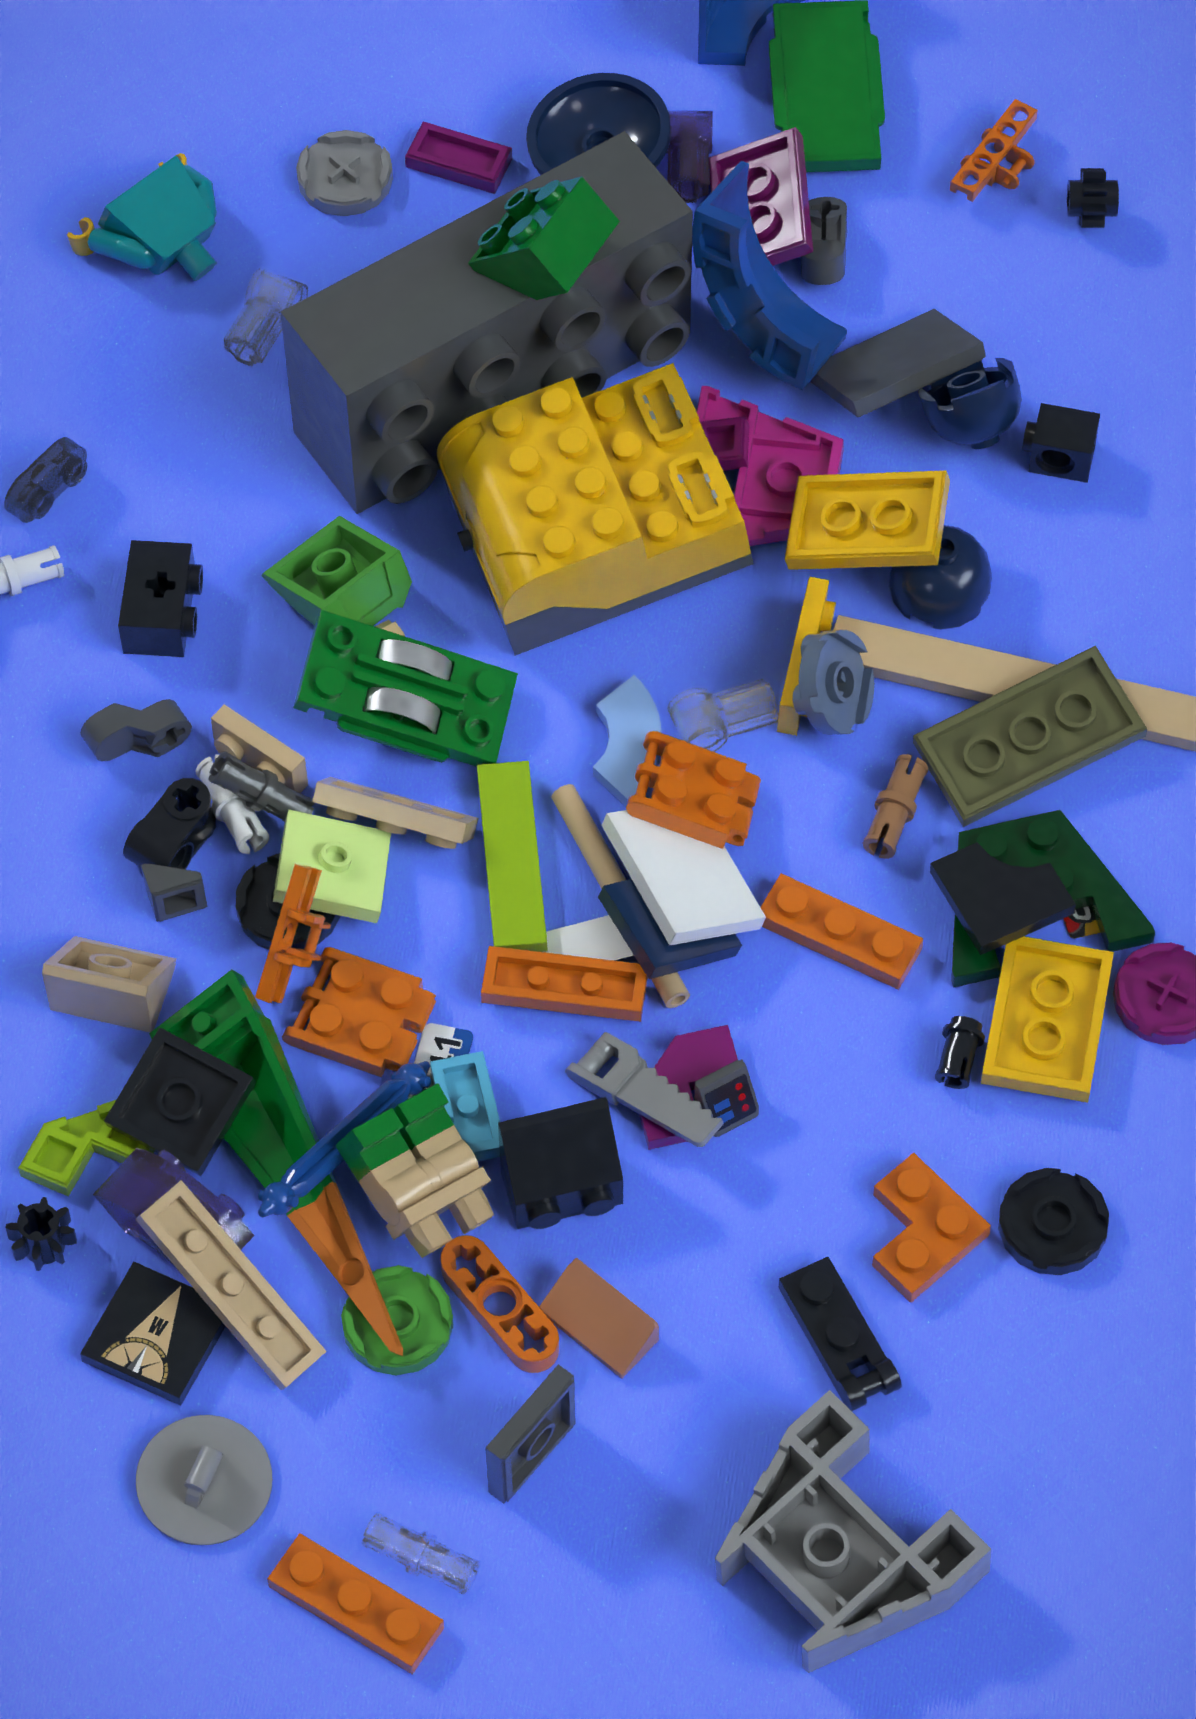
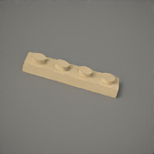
M182 1180L135 1219L280 1391L289 1386L327 1352Z

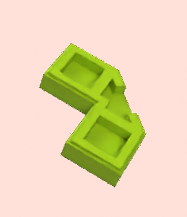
M113 1100L98 1105L95 1111L70 1119H66L64 1116L44 1123L18 1169L21 1177L69 1197L94 1152L143 1172L154 1151L106 1125L104 1120L116 1101Z

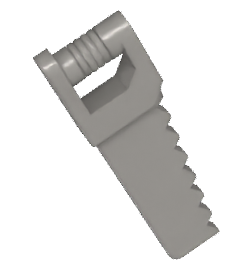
M607 1032L601 1035L577 1064L572 1062L565 1069L567 1076L585 1089L601 1098L606 1097L607 1101L613 1105L621 1103L696 1147L705 1146L724 1124L722 1118H713L710 1109H702L699 1101H691L688 1093H680L678 1085L669 1084L666 1076H658L655 1068H648L646 1061L640 1057L636 1048ZM612 1056L618 1058V1061L603 1078L596 1075Z

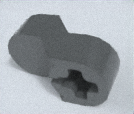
M817 197L809 200L813 252L800 256L801 277L806 282L814 285H830L840 281L845 275L847 206L844 201L835 197Z
M171 699L158 701L143 710L113 703L92 715L83 724L80 735L99 761L113 760L131 750L160 757L181 745L191 733L192 725L177 703Z

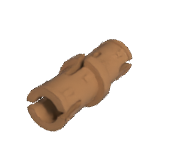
M902 754L897 757L886 790L880 791L876 798L874 806L877 812L867 836L862 842L864 849L871 855H874L880 839L884 838L879 858L889 859L895 855L896 846L904 825L910 822L915 815L917 805L914 800L929 770L926 762L917 757L911 774L908 775V766L912 758L910 754Z

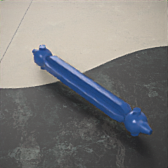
M424 1061L418 1064L406 1063L397 1071H393L391 1080H386L291 1165L282 1176L281 1182L271 1183L264 1190L259 1191L258 1199L262 1201V1204L258 1210V1215L262 1218L272 1214L284 1215L293 1207H297L299 1197L307 1195L344 1161L335 1146L342 1138L359 1125L391 1108L394 1109L398 1104L406 1101L409 1095L419 1094L425 1087L431 1085V1078L427 1076L430 1069L429 1062Z

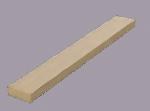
M838 615L834 630L851 631L863 641L868 651L860 653L864 668H873L874 678L982 702L1056 665ZM1117 679L1147 727L1146 737L1142 738L1143 740L1196 752L1195 696Z

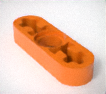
M464 1235L453 1238L444 1246L440 1258L442 1277L445 1283L516 1367L529 1373H539L549 1369L556 1362L559 1355V1334L555 1325L482 1240ZM462 1256L465 1260L469 1261L476 1257V1272L482 1279L477 1289L476 1278L467 1268L463 1267L456 1271V1258ZM504 1292L514 1298L516 1305L510 1313L497 1316L485 1309L484 1302L491 1294ZM522 1320L524 1322V1330L533 1340L536 1341L544 1337V1351L538 1353L533 1347L524 1351V1337L517 1328Z

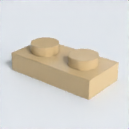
M225 704L211 717L214 746L219 754L228 752L261 772L269 770L278 776L279 782L296 792L301 793L308 786L305 757Z

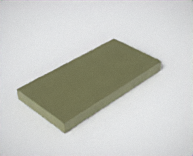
M1095 645L913 735V744L923 761L928 765L931 775L962 827H965L1146 737L1147 727Z

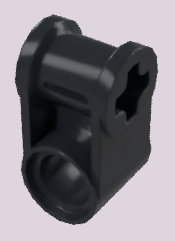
M182 778L174 781L145 818L140 820L131 830L125 841L123 856L139 867L142 864H155L186 870L191 859L206 840L212 836L216 828V817L211 809V795L207 786L194 778Z

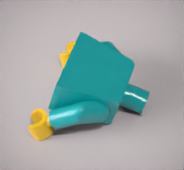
M176 154L167 162L158 163L159 168L107 204L98 222L101 228L95 229L92 220L84 217L78 222L83 234L74 235L71 232L66 234L73 252L77 255L88 256L96 252L140 269H148L156 275H160L176 262H179L190 277L197 281L217 264L202 245L210 237L216 224L217 210L213 183L187 164L185 154Z

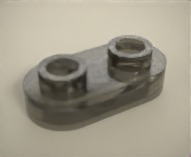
M62 437L55 441L12 483L5 497V510L23 523L44 517L51 509L53 502L68 487L76 486L85 476L88 468L86 449L69 437Z

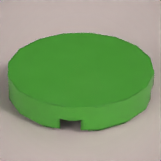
M397 1265L376 1269L372 1273L403 1347V1356L389 1351L350 1297L346 1300V1304L344 1303L341 1314L345 1343L357 1361L375 1372L395 1376L418 1372L435 1362L449 1344L454 1325L449 1296L438 1280L427 1273L425 1276L419 1272H413L411 1267Z

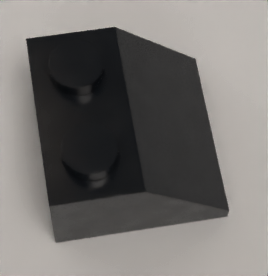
M606 1097L498 1122L501 1175L517 1229L526 1227L544 1229L557 1224L563 1218L580 1214L598 1216L611 1211L617 1205L623 1204V1175Z

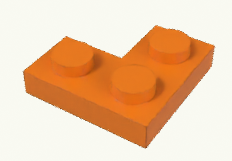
M914 1152L874 1185L873 1196L907 1228L873 1256L872 1266L910 1303L990 1235L991 1225Z

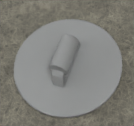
M215 1415L186 1417L163 1428L145 1447L136 1470L137 1497L148 1520L168 1537L191 1545H214L238 1537L247 1531L262 1515L272 1491L271 1463L260 1440L243 1425L231 1419Z

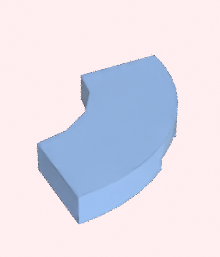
M635 675L596 704V714L607 728L609 740L605 753L593 766V777L625 807L629 797L635 795L638 786L635 773L637 766L644 763L647 752L643 746L645 736L650 731L662 733L656 704L644 684ZM658 755L656 756L654 765L658 766L660 762V756Z

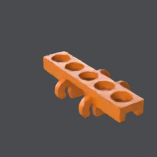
M1014 99L993 128L985 129L981 135L982 142L971 155L964 156L961 160V169L950 181V191L956 193L959 190L967 194V200L973 202L986 184L992 187L996 182L1008 189H1016L1019 185L1017 175L1022 169H1031L1035 164L1033 156L1026 150L1018 147L1017 144L1036 121L1038 110ZM1019 111L1024 112L1028 116L1023 121L1013 120ZM1006 127H1010L1016 133L1010 137L1004 134L1003 131ZM989 143H994V149L998 153L989 152L985 146ZM1005 156L1007 161L1013 163L1009 170L999 165ZM981 159H986V160H988V161L990 162V164L987 163V162H985V161H983V160H981ZM969 175H973L978 180L973 185L964 184Z
M295 864L255 998L268 1003H272V1001L282 1003L293 965L310 968L312 961H321V956L315 953L322 929H330L331 924L324 922L325 917L323 915L311 913L310 908L322 870L307 865ZM298 923L311 927L304 949L291 947ZM286 927H287L286 934H285V936H284V938H283L284 931H285V929H286Z

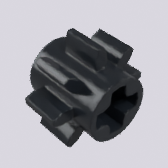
M1081 168L1080 180H1068L1067 216L1079 217V226L1081 228H1105V217H1117L1118 180H1106V170L1104 168Z
M42 1197L40 1203L31 1204L27 1207L19 1204L18 1210L20 1215L17 1223H8L5 1226L8 1239L15 1241L11 1247L14 1259L19 1261L27 1256L30 1261L34 1262L36 1271H40L43 1265L55 1261L60 1264L65 1263L63 1256L65 1245L77 1244L75 1229L68 1226L71 1222L69 1209L63 1207L56 1211L48 1205L47 1197Z

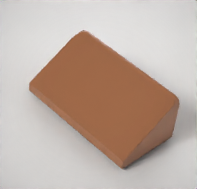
M575 1258L566 1267L539 1306L553 1324L621 1379L659 1341V1324L578 1258Z

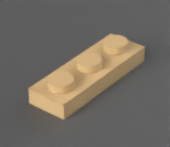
M331 776L317 781L312 800L314 803L327 806L326 814L350 821H356L357 815L377 820L375 827L382 831L405 835L407 829L426 834L425 841L427 843L449 849H455L457 843L463 844L473 839L479 819Z

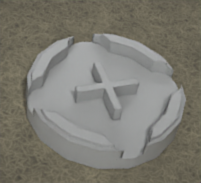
M351 130L328 132L317 138L318 143L312 145L309 149L307 145L300 153L296 166L300 193L310 206L325 214L337 216L362 214L378 206L389 194L393 181L390 153L384 146L382 149L380 145L375 143V138L366 133Z

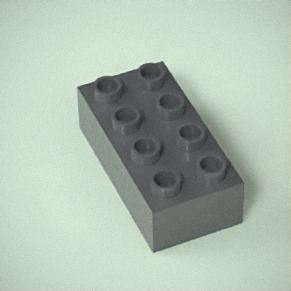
M624 131L281 311L294 434L355 513L359 514L385 499L394 504H401L422 494L432 484L438 470L441 469L437 459V449L440 441L452 427L476 413L573 377L578 391L583 398L601 391L606 383V379L639 361L647 367H654L665 363L682 349L690 334L693 211ZM582 176L620 220L568 293L535 300L475 272L468 265V262L480 248L477 243L481 235L493 225L498 224L507 212L504 209L506 202L516 192L524 188H528L530 191L544 187L553 180L563 182Z

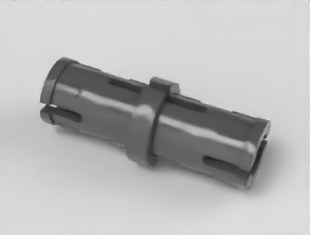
M228 752L221 753L210 769L209 773L211 775L208 780L211 783L238 795V797L246 801V806L254 811L264 810L282 819L284 822L288 809L307 814L313 813L314 808L312 806L315 803L312 802V798L285 786V784L278 781V776L269 770L261 772Z

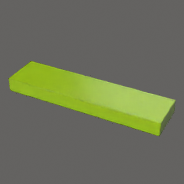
M529 761L477 765L493 946L546 952L548 951Z

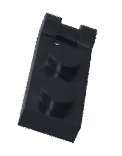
M829 1256L779 1278L778 1288L841 1400L851 1411L866 1405V1398L879 1392L888 1395L902 1388L901 1379L894 1364L885 1356ZM863 1364L869 1370L868 1373L859 1377L850 1372V1370Z

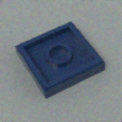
M632 879L604 885L598 895V899L649 979L735 957L742 946L736 934L669 945Z

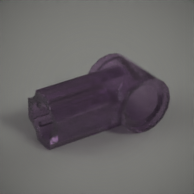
M668 110L671 122V140L666 152L668 154L667 181L686 203H696L699 198L707 196L709 192V154H712L713 111Z

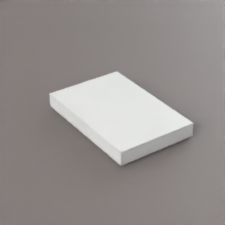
M626 810L606 814L601 826L669 945L761 929L766 916L725 846L721 849L633 817Z

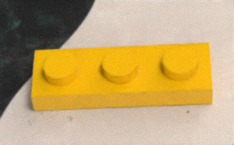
M809 576L779 706L777 732L797 736L801 716L807 717V715H799L796 712L792 700L793 691L799 684L802 640L810 634L831 631L836 602L827 601L829 580Z

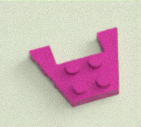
M702 386L697 408L700 422L745 416L749 423L748 468L739 467L734 493L735 502L745 522L749 545L755 546L788 540L798 476L840 474L844 452L843 439L788 417L781 421L759 412L758 405L743 399L738 404L720 397V390L710 386Z

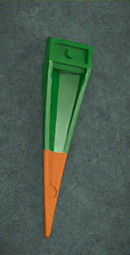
M231 969L151 1031L149 1035L153 1039L160 1027L255 1079V1086L224 1139L263 1187L266 1188L271 1183L281 1182L282 1176L286 1173L287 1169L312 1148L319 1139L271 1020L263 1014L244 977ZM331 1172L307 1195L299 1197L298 1206L293 1207L286 1215L336 1278L389 1351L403 1356V1347Z

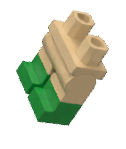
M439 1083L398 1104L394 1109L391 1108L352 1129L335 1145L377 1212L388 1223L385 1227L393 1240L405 1234L410 1244L422 1258L452 1240L438 1216L443 1212L450 1210L464 1234L481 1226L494 1216L488 1199L482 1190L491 1179L483 1166L479 1168L474 1152L461 1138L444 1106L449 1101Z

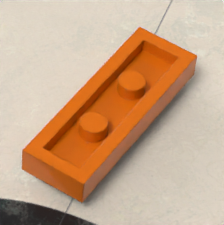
M780 873L760 907L766 916L762 925L763 928L898 990L923 948L924 938Z
M489 946L481 989V1003L641 1022L648 977L638 963Z
M301 1533L298 1534L267 1578L268 1586L412 1675L444 1629L443 1619Z

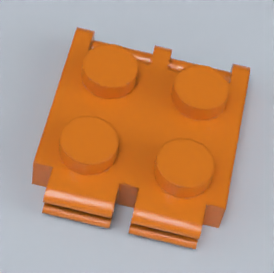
M658 731L648 732L643 743L644 748L647 750L644 763L637 766L635 779L638 782L636 793L629 797L626 806L628 814L723 849L725 843L743 846L748 836L753 816L752 808L756 803L761 783L760 777L747 772L746 763ZM657 755L661 756L659 766L654 765ZM648 787L653 788L651 798L646 797Z
M325 947L321 954V961L323 962L312 987H305L301 996L304 1004L294 1025L286 1027L282 1040L290 1046L379 1077L383 1076L385 1069L397 1071L402 1065L409 1062L418 1042L416 1039L417 1034L414 1032L422 1033L435 1006L436 995L423 989L422 978L332 947ZM330 972H331V978H330V980H329V982H328V984H327L325 990L323 991L322 989H323V987H324V985H325V983H326V981H327V979H328V977H329V975H330ZM309 1016H310L309 1024H308L306 1030H303L304 1027H305V1025H306V1023H307V1020H308V1018H309Z

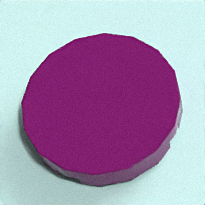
M1172 942L1149 944L1132 952L1124 961V965L1119 969L1113 988L1115 1011L1125 1027L1143 1040L1161 1045L1185 1044L1196 1038V955L1184 950L1185 946Z

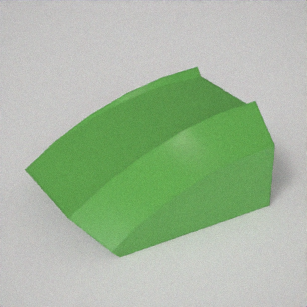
M341 516L335 518L261 575L290 606L314 626L321 610L374 626L397 607L403 608L412 583L400 550Z

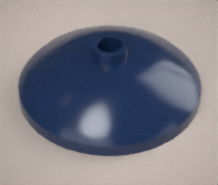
M593 73L566 81L550 91L539 102L527 126L526 142L531 161L540 175L624 131L651 163L657 167L664 158L670 144L671 122L663 99L645 82L624 74Z

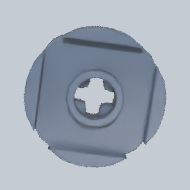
M831 630L819 634H810L805 636L801 644L802 659L799 669V684L793 691V705L799 715H807L812 726L820 733L826 735H842L854 732L851 728L854 724H863L873 703L875 687L873 668H864L860 653L868 651L863 641L855 633L848 630Z

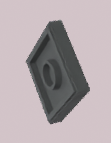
M559 1364L485 1448L488 1492L503 1504L506 1501L509 1502L576 1424L574 1375Z

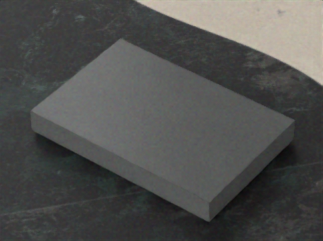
M932 309L831 356L810 382L856 417H861L983 360L986 357V353L981 340L936 309Z

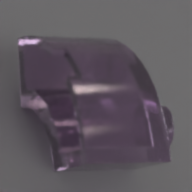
M136 1148L93 1194L126 1234L136 1237L154 1248L172 1265L173 1263L135 1219L181 1180L240 1250L255 1236L242 1222L245 1213L232 1198L225 1194H220L218 1197L199 1181L186 1173L181 1162L165 1150H161L156 1155L152 1152Z

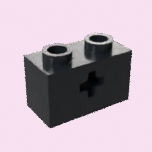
M131 540L118 623L123 654L184 657L187 637L195 638L197 631V607H191L193 595H201L203 588V565L195 564L191 543Z

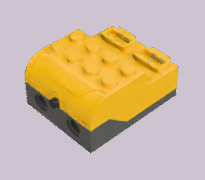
M674 363L583 398L578 391L573 377L462 420L452 427L439 443L437 459L450 499L463 528L462 531L457 532L459 541L464 552L468 550L473 552L515 656L754 564L744 519Z

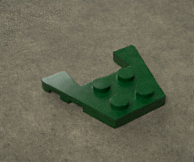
M1061 810L959 832L957 851L978 842L991 857L1011 866L1035 867L1051 863L1076 903V909L1088 906L1092 908L1106 951L1114 952L1154 942L1155 930L1153 925ZM954 915L951 970L953 988L999 978L1001 966L995 949L980 956L959 919Z

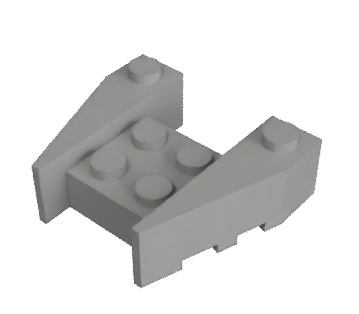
M829 1390L787 1428L778 1444L779 1449L766 1472L763 1471L753 1489L754 1493L738 1522H735L715 1557L716 1577L722 1586L750 1562L817 1630L801 1646L802 1667L810 1673L949 1610L990 1572L992 1549L952 1509L948 1510L910 1546L886 1525L841 1480L845 1474L870 1453V1429Z

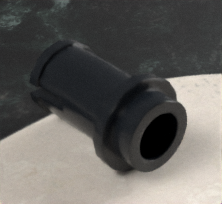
M954 1016L951 1018L950 1023L943 1027L942 1035L946 1041L939 1068L935 1074L937 1082H944L945 1076H947L944 1086L954 1089L969 1087V1077L977 1047L982 1046L985 1040V1035L981 1032L983 1026L979 1021L967 1016Z

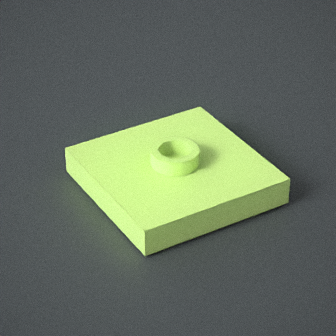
M288 809L283 830L273 902L283 904L295 864L307 865L322 870L311 910L377 923L382 908L391 833L377 828Z

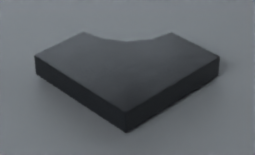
M978 842L930 863V874L980 956L1075 914L1076 903L1051 863L1035 867L1011 866L991 857Z

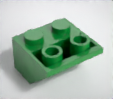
M582 176L563 182L553 180L544 187L530 191L528 188H524L516 192L506 202L504 209L507 212L498 224L493 225L481 235L477 243L480 248L468 262V265L475 272L535 300L568 293L620 220Z

